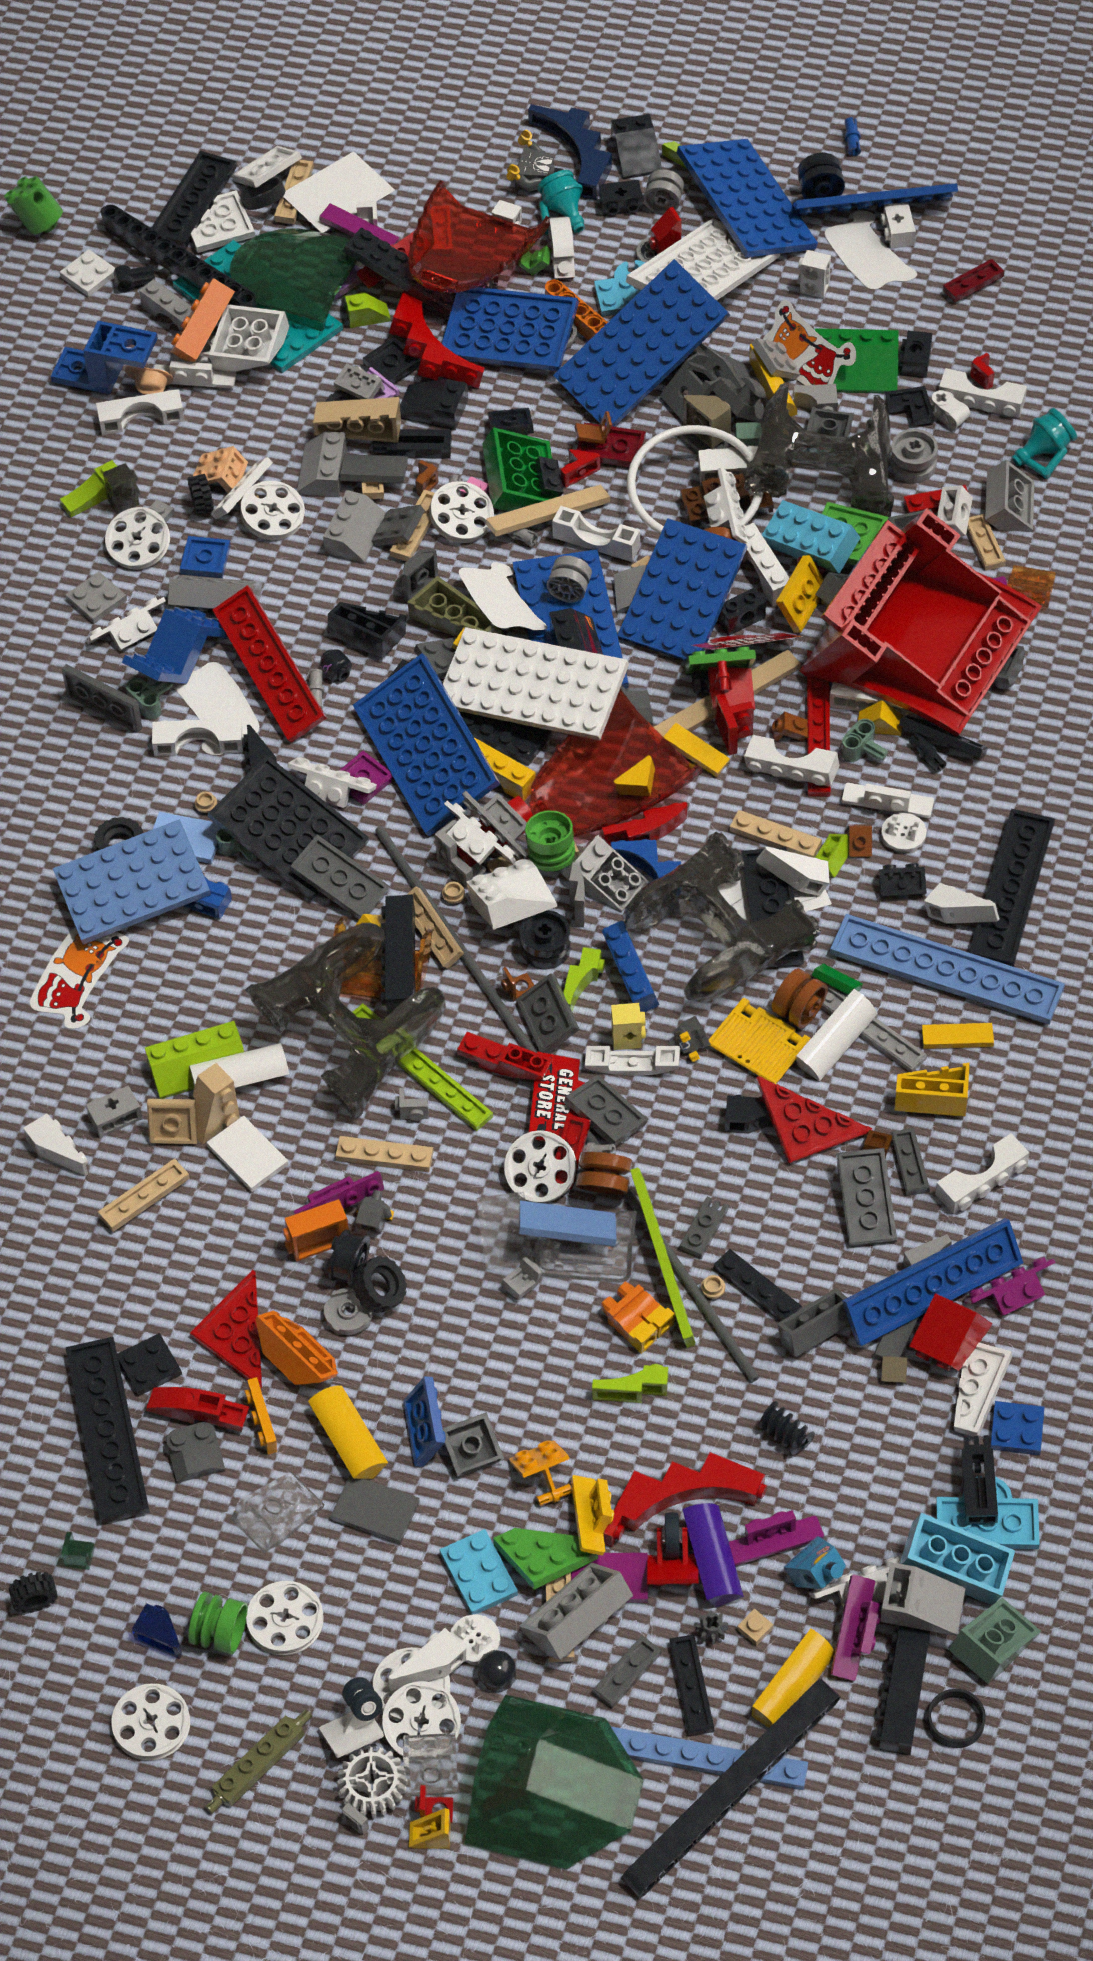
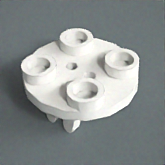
M908 813L893 814L886 819L882 825L881 835L883 844L886 847L896 851L915 853L926 840L927 830L924 822L919 817Z
M474 1614L461 1618L455 1623L450 1632L466 1647V1660L464 1662H468L473 1666L478 1665V1661L483 1654L491 1650H498L501 1643L499 1629L491 1619L482 1615Z

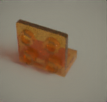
M1014 565L1007 586L1026 595L1042 605V607L1049 608L1056 573Z

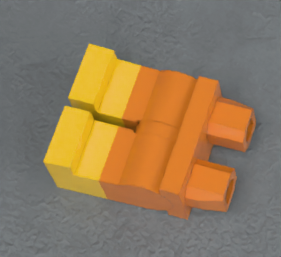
M625 1281L617 1290V1295L622 1300L617 1303L610 1296L601 1303V1309L608 1316V1324L614 1327L641 1354L657 1341V1337L660 1338L674 1325L675 1313L668 1307L665 1309L655 1301L639 1284L634 1287Z

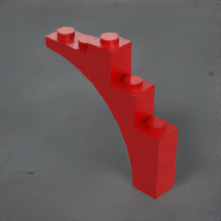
M404 290L393 316L389 333L407 339L403 354L421 359L417 375L433 380H438L440 376L464 382L469 386L479 389L485 368L463 359L446 348L428 328L423 316L422 301Z

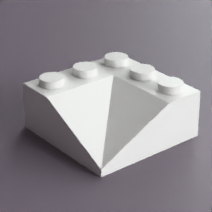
M227 305L209 352L214 370L236 372L269 365L284 344L289 329L285 311Z
M530 859L518 860L514 865L499 867L494 872L486 875H477L472 880L466 881L472 906L493 930L557 907V903L539 870Z

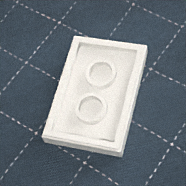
M276 146L234 173L232 177L234 182L256 188L302 157L298 151Z
M245 1116L239 1118L207 1142V1147L251 1192L289 1165L288 1160Z

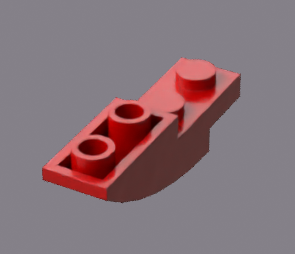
M687 802L650 808L643 811V819H633L629 822L602 827V839L610 846L611 842L620 840H658L672 832L687 819Z
M468 1031L457 1048L458 1055L478 1062L479 1068L514 1078L543 1080L552 1063V1058L510 1042L508 1046H504Z
M156 1387L152 1390L146 1411L194 1424L196 1419L242 1432L249 1412V1406L227 1401L226 1395L185 1387Z

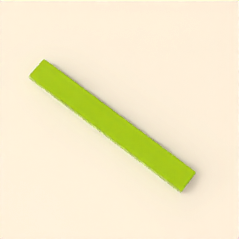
M362 1003L346 1017V1021L475 1131H478L493 1118L492 1111Z
M640 1168L631 1169V1175L683 1340L687 1348L695 1346L696 1342Z

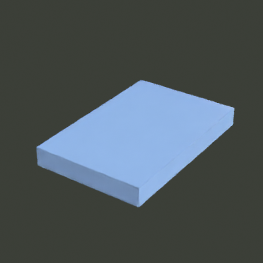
M159 812L153 829L180 819L197 861L212 864L218 848L216 833L221 827L211 821Z

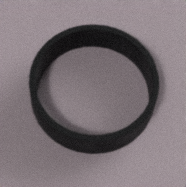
M272 177L256 188L247 187L240 197L247 210H256L278 201L283 197L286 190L279 177Z
M948 1689L939 1693L932 1700L928 1711V1728L932 1736L939 1743L951 1748H964L975 1743L982 1735L986 1714L982 1702L971 1692L963 1689ZM948 1698L965 1699L978 1709L982 1724L978 1731L968 1738H948L942 1735L932 1722L931 1713L934 1707L939 1702Z

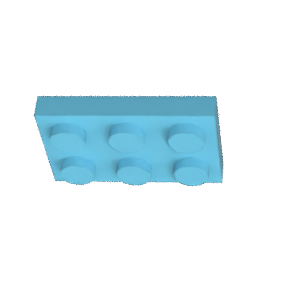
M485 1529L439 1549L440 1555L471 1615L478 1614L518 1596V1590Z

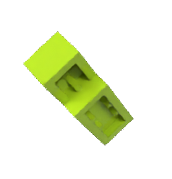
M113 460L95 468L94 473L83 484L60 498L61 506L72 518L107 500V493L125 484L123 472Z
M583 947L579 966H569L563 994L571 1011H573L575 1003L583 990L592 981H598L599 973L604 972L605 959H601L600 949Z
M659 1364L644 1365L643 1370L629 1376L615 1379H593L592 1400L642 1403V1394L667 1396L668 1367H663Z

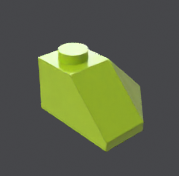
M366 293L343 296L350 328L391 321L386 303Z

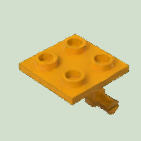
M554 1440L541 1442L538 1444V1447L519 1451L514 1457L509 1458L510 1464L523 1478L542 1471L549 1492L536 1496L540 1507L552 1501L554 1503L559 1502L560 1498L572 1494V1488L569 1483L555 1489L549 1467L569 1460V1455Z

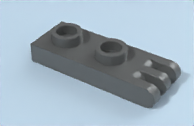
M708 1196L680 1244L681 1251L700 1259L703 1258L729 1210V1205L724 1204L721 1210H718L721 1204L718 1200H715L712 1207H710L712 1198Z

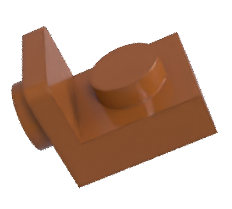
M423 460L418 462L419 475L415 481L418 496H421L423 490L431 491L439 482L437 467Z

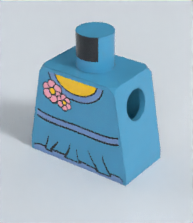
M817 1536L784 1566V1569L796 1587L822 1589L834 1578L838 1579L842 1576L846 1564L833 1545Z

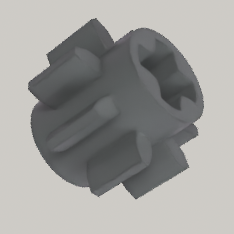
M710 1610L709 1614L705 1615V1617L703 1615L699 1616L701 1624L696 1625V1632H702V1642L708 1640L714 1645L715 1641L719 1638L725 1639L724 1631L728 1630V1623L722 1622V1613L717 1615Z

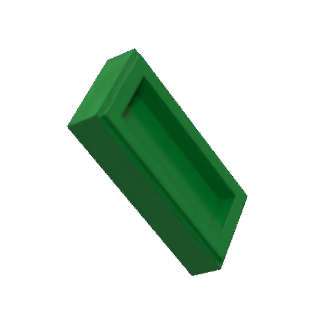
M824 963L814 968L812 973L814 978L848 995L853 989L858 992L861 991L863 983Z

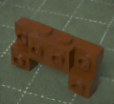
M743 473L733 474L736 479V491L740 496V508L748 506V502L750 506L755 493L754 476L744 478ZM763 476V496L758 510L768 508L769 513H771L774 509V503ZM709 478L701 481V486L680 490V499L690 526L694 527L695 521L706 520V523L710 524L704 495L721 486L719 478Z

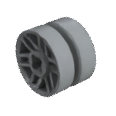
M663 169L652 172L648 178L643 197L645 205L651 211L664 214L670 207H674L677 210L680 205L684 182L677 173Z
M561 556L553 564L547 581V589L552 596L561 601L578 602L585 596L592 570L580 558Z

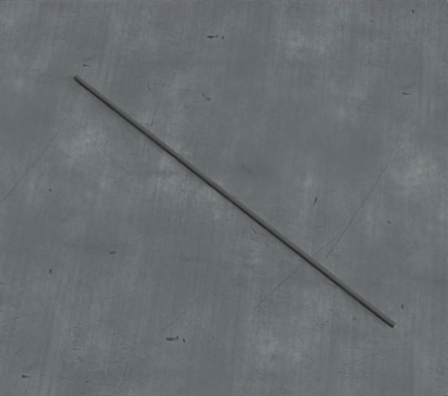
M383 826L377 827L375 832L413 888L415 886L420 888L464 952L461 958L521 1046L537 1053ZM589 1129L586 1141L588 1143L594 1142L596 1145H600L594 1134ZM629 1187L628 1194L623 1195L649 1232L641 1203ZM662 1235L671 1266L751 1382L757 1381L759 1375Z

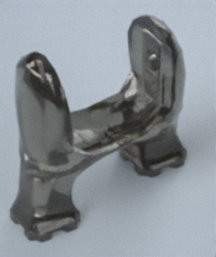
M780 384L773 396L768 400L760 422L759 444L754 458L747 464L744 489L752 495L766 492L771 497L780 498L781 495H786L789 473L792 468L837 472L849 478L853 488L850 508L886 516L889 520L893 509L894 496L888 488L891 431L889 413L885 401L879 395H873L870 417L866 422L865 431L851 437L824 435L804 430L788 414L789 410L786 408L789 384Z
M717 831L709 835L705 845L683 864L678 865L672 871L650 881L642 887L628 903L622 915L624 928L630 932L645 930L661 922L669 915H680L699 919L717 935L727 949L713 956L700 967L684 989L686 999L699 1003H705L730 993L788 953L813 950L818 943L815 938L821 933L818 921L813 915H807L802 903L798 899L794 900L793 898L785 902L784 907L776 915L765 920L750 922L742 918L735 908L721 895L718 886L724 883L734 884L741 878L739 870L744 867L745 862L742 859L741 853L736 848L730 847L725 835Z
M361 923L334 935L303 957L290 969L265 982L251 984L245 989L258 1011L267 1018L279 1033L287 1028L288 1023L298 1011L314 1009L350 1046L348 1060L337 1068L327 1070L321 1075V1078L327 1084V1088L334 1097L342 1103L355 1119L363 1114L369 1099L388 1072L403 1057L428 1038L443 1018L446 1009L444 994L436 987L419 990L396 1007L384 1021L357 1017L340 1001L342 982L364 970L379 954L385 940L384 930L373 923Z

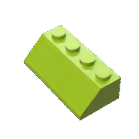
M235 1021L144 1047L147 1063L160 1099L194 1090L190 1065L244 1052Z

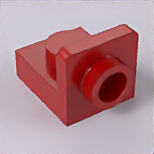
M988 353L978 356L972 361L970 376L986 390L993 387L995 374L989 366L990 355Z

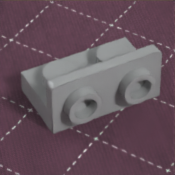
M347 363L334 381L336 388L359 399H373L378 391L383 393L385 390L382 379L378 375L364 372L361 367L351 366Z

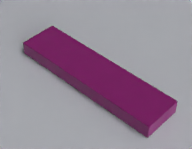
M329 203L319 217V221L352 237L362 227L390 245H395L400 237Z

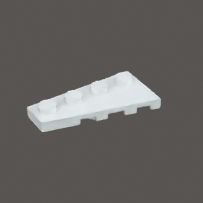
M978 1343L970 1357L965 1361L962 1366L959 1382V1397L957 1399L954 1422L955 1432L970 1436L980 1435L1011 1361V1351Z

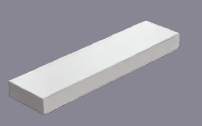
M268 457L256 462L211 513L212 516L218 519L227 514L273 462Z

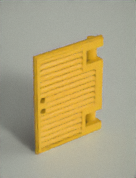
M742 998L709 1038L711 1044L709 1046L756 1075L777 1084L795 1062L796 1055L811 1038L807 1035L803 1037L795 1033V1028L761 1007H758V1009L750 1005L748 999ZM742 1012H745L751 1017L748 1018L747 1016L743 1015ZM788 1039H789L790 1041L794 1042V1043L797 1044V1045H796V1046L792 1045L791 1043L788 1042Z

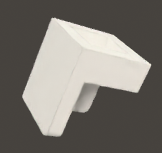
M499 200L492 210V216L506 220V232L514 234L522 222V207Z
M356 202L357 216L378 226L377 202Z

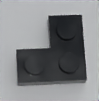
M925 386L884 392L888 413L909 410L913 425L934 423L935 416Z

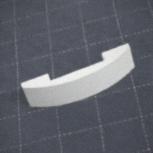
M587 1046L585 1068L606 1074L627 1076L665 1073L679 1068L680 1046H656V1051H611L610 1046Z

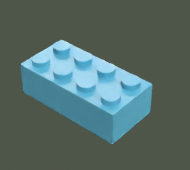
M782 500L762 533L763 538L771 549L795 558L810 555L817 566L838 574L860 540V536L852 525Z
M920 1513L911 1524L900 1564L918 1567L965 1588V1595L993 1605L1003 1596L1015 1550Z

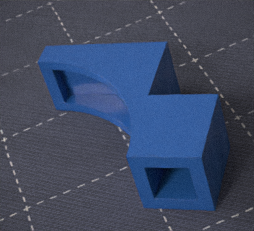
M620 840L611 842V847L629 864L640 868L653 879L660 897L682 896L681 861L669 860L658 862L656 840Z

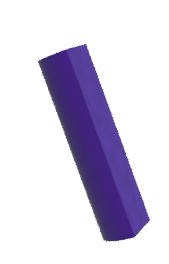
M702 1503L682 1509L707 1601L717 1608L744 1597L719 1506L712 1503Z

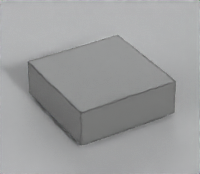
M349 1803L342 1808L343 1820L358 1833L364 1835L369 1829L368 1818Z

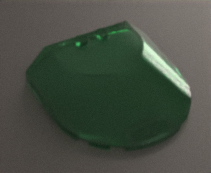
M278 229L255 236L244 243L232 258L230 274L233 280L255 293L258 308L285 311L287 320L323 331L332 302L358 261L343 252L345 245L350 240L348 238L307 229Z

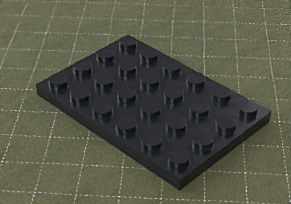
M268 755L208 813V818L310 901L320 891L289 869L314 837L319 835L351 859L370 839Z

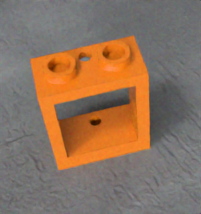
M339 1199L284 1218L286 1228L282 1229L288 1254L293 1253L296 1262L331 1250L334 1237L340 1236L345 1229L349 1230L348 1220Z

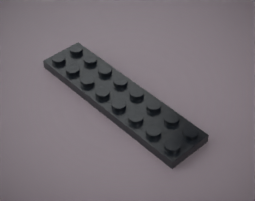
M402 659L390 676L409 662ZM459 711L474 738L528 766L552 736V730Z
M1011 808L985 896V900H991L996 904L999 921L977 923L969 953L1014 967L1054 828L1055 818Z
M114 1337L65 1347L100 1523L150 1513Z

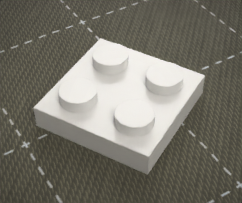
M87 250L61 270L60 277L90 297L114 278L113 272L115 267L92 251Z

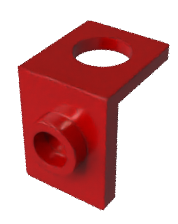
M420 1785V1796L415 1797V1812H420V1818L432 1814V1809L436 1804H444L449 1809L450 1822L452 1824L453 1797H427L426 1785Z

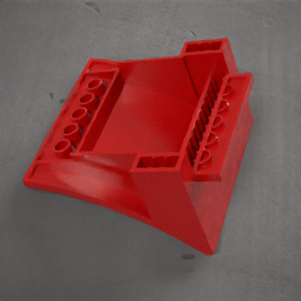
M926 508L902 530L889 520L882 525L820 617L829 626L799 672L806 677L810 675L812 678L840 683L884 699L927 719L952 735L958 736L1042 605L1013 588L975 571L951 552V549L961 535Z

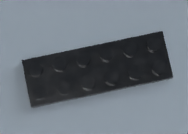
M200 151L151 228L179 246L186 248L191 241V232L194 228L197 229L205 212L213 206L215 198L220 195L237 168V162Z
M362 227L345 245L343 252L446 317L451 313L458 286L446 281L439 274L430 271L423 264L414 261L404 252L398 251L390 246L388 242L379 239Z
M786 847L776 848L779 850L787 851ZM764 849L742 850L741 859L757 967L766 968L804 964L793 887L756 862V859Z

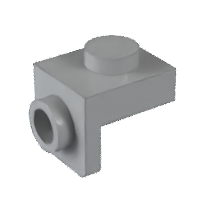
M399 1088V1096H395V1111L400 1110V1119H411L414 1121L429 1119L428 1098L405 1099L404 1088Z
M524 1257L519 1267L502 1279L501 1285L519 1300L538 1285L542 1271L536 1263Z

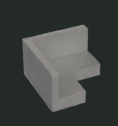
M453 820L435 833L437 861L467 887L466 881L472 880L477 875H484L486 868L478 863L469 867L458 857L457 842L447 834L457 822Z

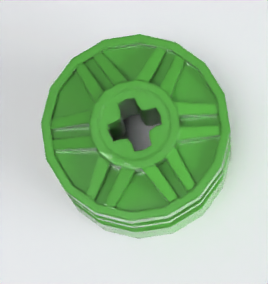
M543 811L535 814L528 820L525 827L529 859L537 869L558 871L569 866L574 860L576 852L573 839V825L570 818L558 811Z
M203 1591L191 1615L189 1643L198 1645L201 1642L202 1647L208 1648L214 1639L215 1650L233 1655L244 1633L248 1605L246 1602L229 1598L222 1608V1596L215 1595L213 1597L212 1593Z

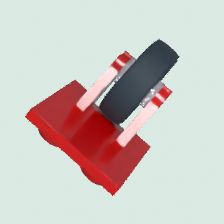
M665 1513V1528H657V1555H648L647 1584H654L656 1586L680 1584L688 1586L699 1583L695 1555L688 1554L687 1527H679L678 1513ZM662 1543H665L666 1557H663ZM680 1543L683 1544V1556H680Z

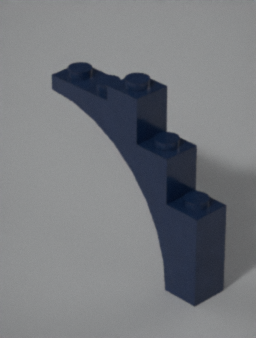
M531 104L528 109L529 124L543 128L567 143L580 163L581 172L577 181L583 188L580 197L597 201L599 184H605L612 169V153L600 150L601 132L589 130L590 112L572 107L569 112H563Z

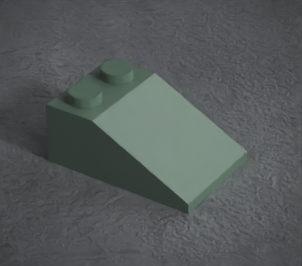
M1001 1598L962 1628L949 1650L988 1684L1000 1675L1041 1631L1004 1598Z

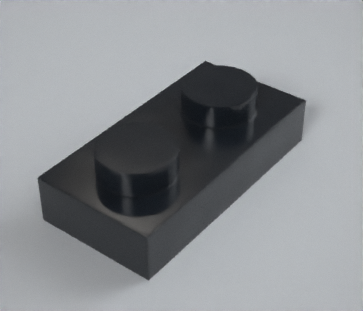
M539 456L535 463L541 494L554 497L562 496L564 491L558 460Z

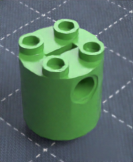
M27 176L22 177L18 180L17 186L4 195L9 206L33 235L43 231L45 233L52 231L57 226V221L63 213L61 206L37 176L29 179Z

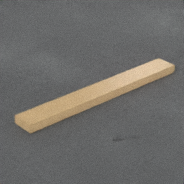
M789 650L751 670L754 695L801 668V663ZM710 695L647 730L646 737L659 751L667 746L662 741L663 737L675 723L691 732L714 719L716 710H712Z

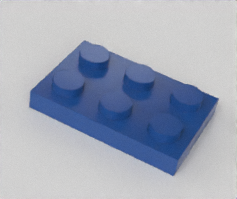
M426 1376L420 1380L403 1400L414 1465L424 1467L444 1445L446 1439L445 1432L442 1429L441 1410L437 1402V1389L434 1386L433 1377Z

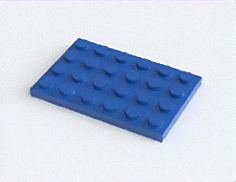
M458 285L442 344L467 361L558 371L562 366L579 304L578 298Z
M667 518L619 630L618 637L687 661L688 656H692V652L704 651L705 648L691 645L708 643L748 548L747 545Z

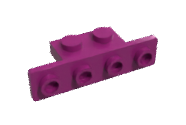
M376 1171L355 1182L348 1176L308 1195L309 1204L294 1210L293 1213L295 1215L338 1199L343 1209L365 1199V1197L372 1196L373 1190H384L382 1176L379 1171Z
M1045 1256L1037 1258L1031 1262L1033 1266L1027 1269L1024 1266L1011 1271L1012 1276L1006 1279L999 1277L989 1282L991 1286L984 1290L982 1287L970 1291V1296L965 1298L964 1302L965 1304H973L991 1295L1000 1316H1004L1045 1296L1036 1272L1056 1262L1054 1258L1045 1259Z
M793 1510L788 1512L780 1511L771 1517L754 1519L745 1524V1537L730 1541L729 1544L735 1566L808 1544L817 1536L824 1539V1533L817 1516L814 1515L796 1521Z
M855 1574L850 1576L831 1668L832 1676L855 1681L860 1657L869 1655L875 1647L876 1637L874 1633L876 1626L880 1622L881 1612L879 1611L880 1603L872 1601L875 1588V1580Z

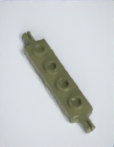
M304 1709L296 1719L285 1715L212 1786L215 1797L204 1806L210 1814H213L222 1804L231 1807L305 1735L302 1726L313 1717L307 1709Z

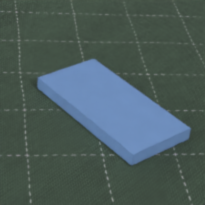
M520 1200L519 1234L614 1247L617 1240L616 1216L612 1212Z

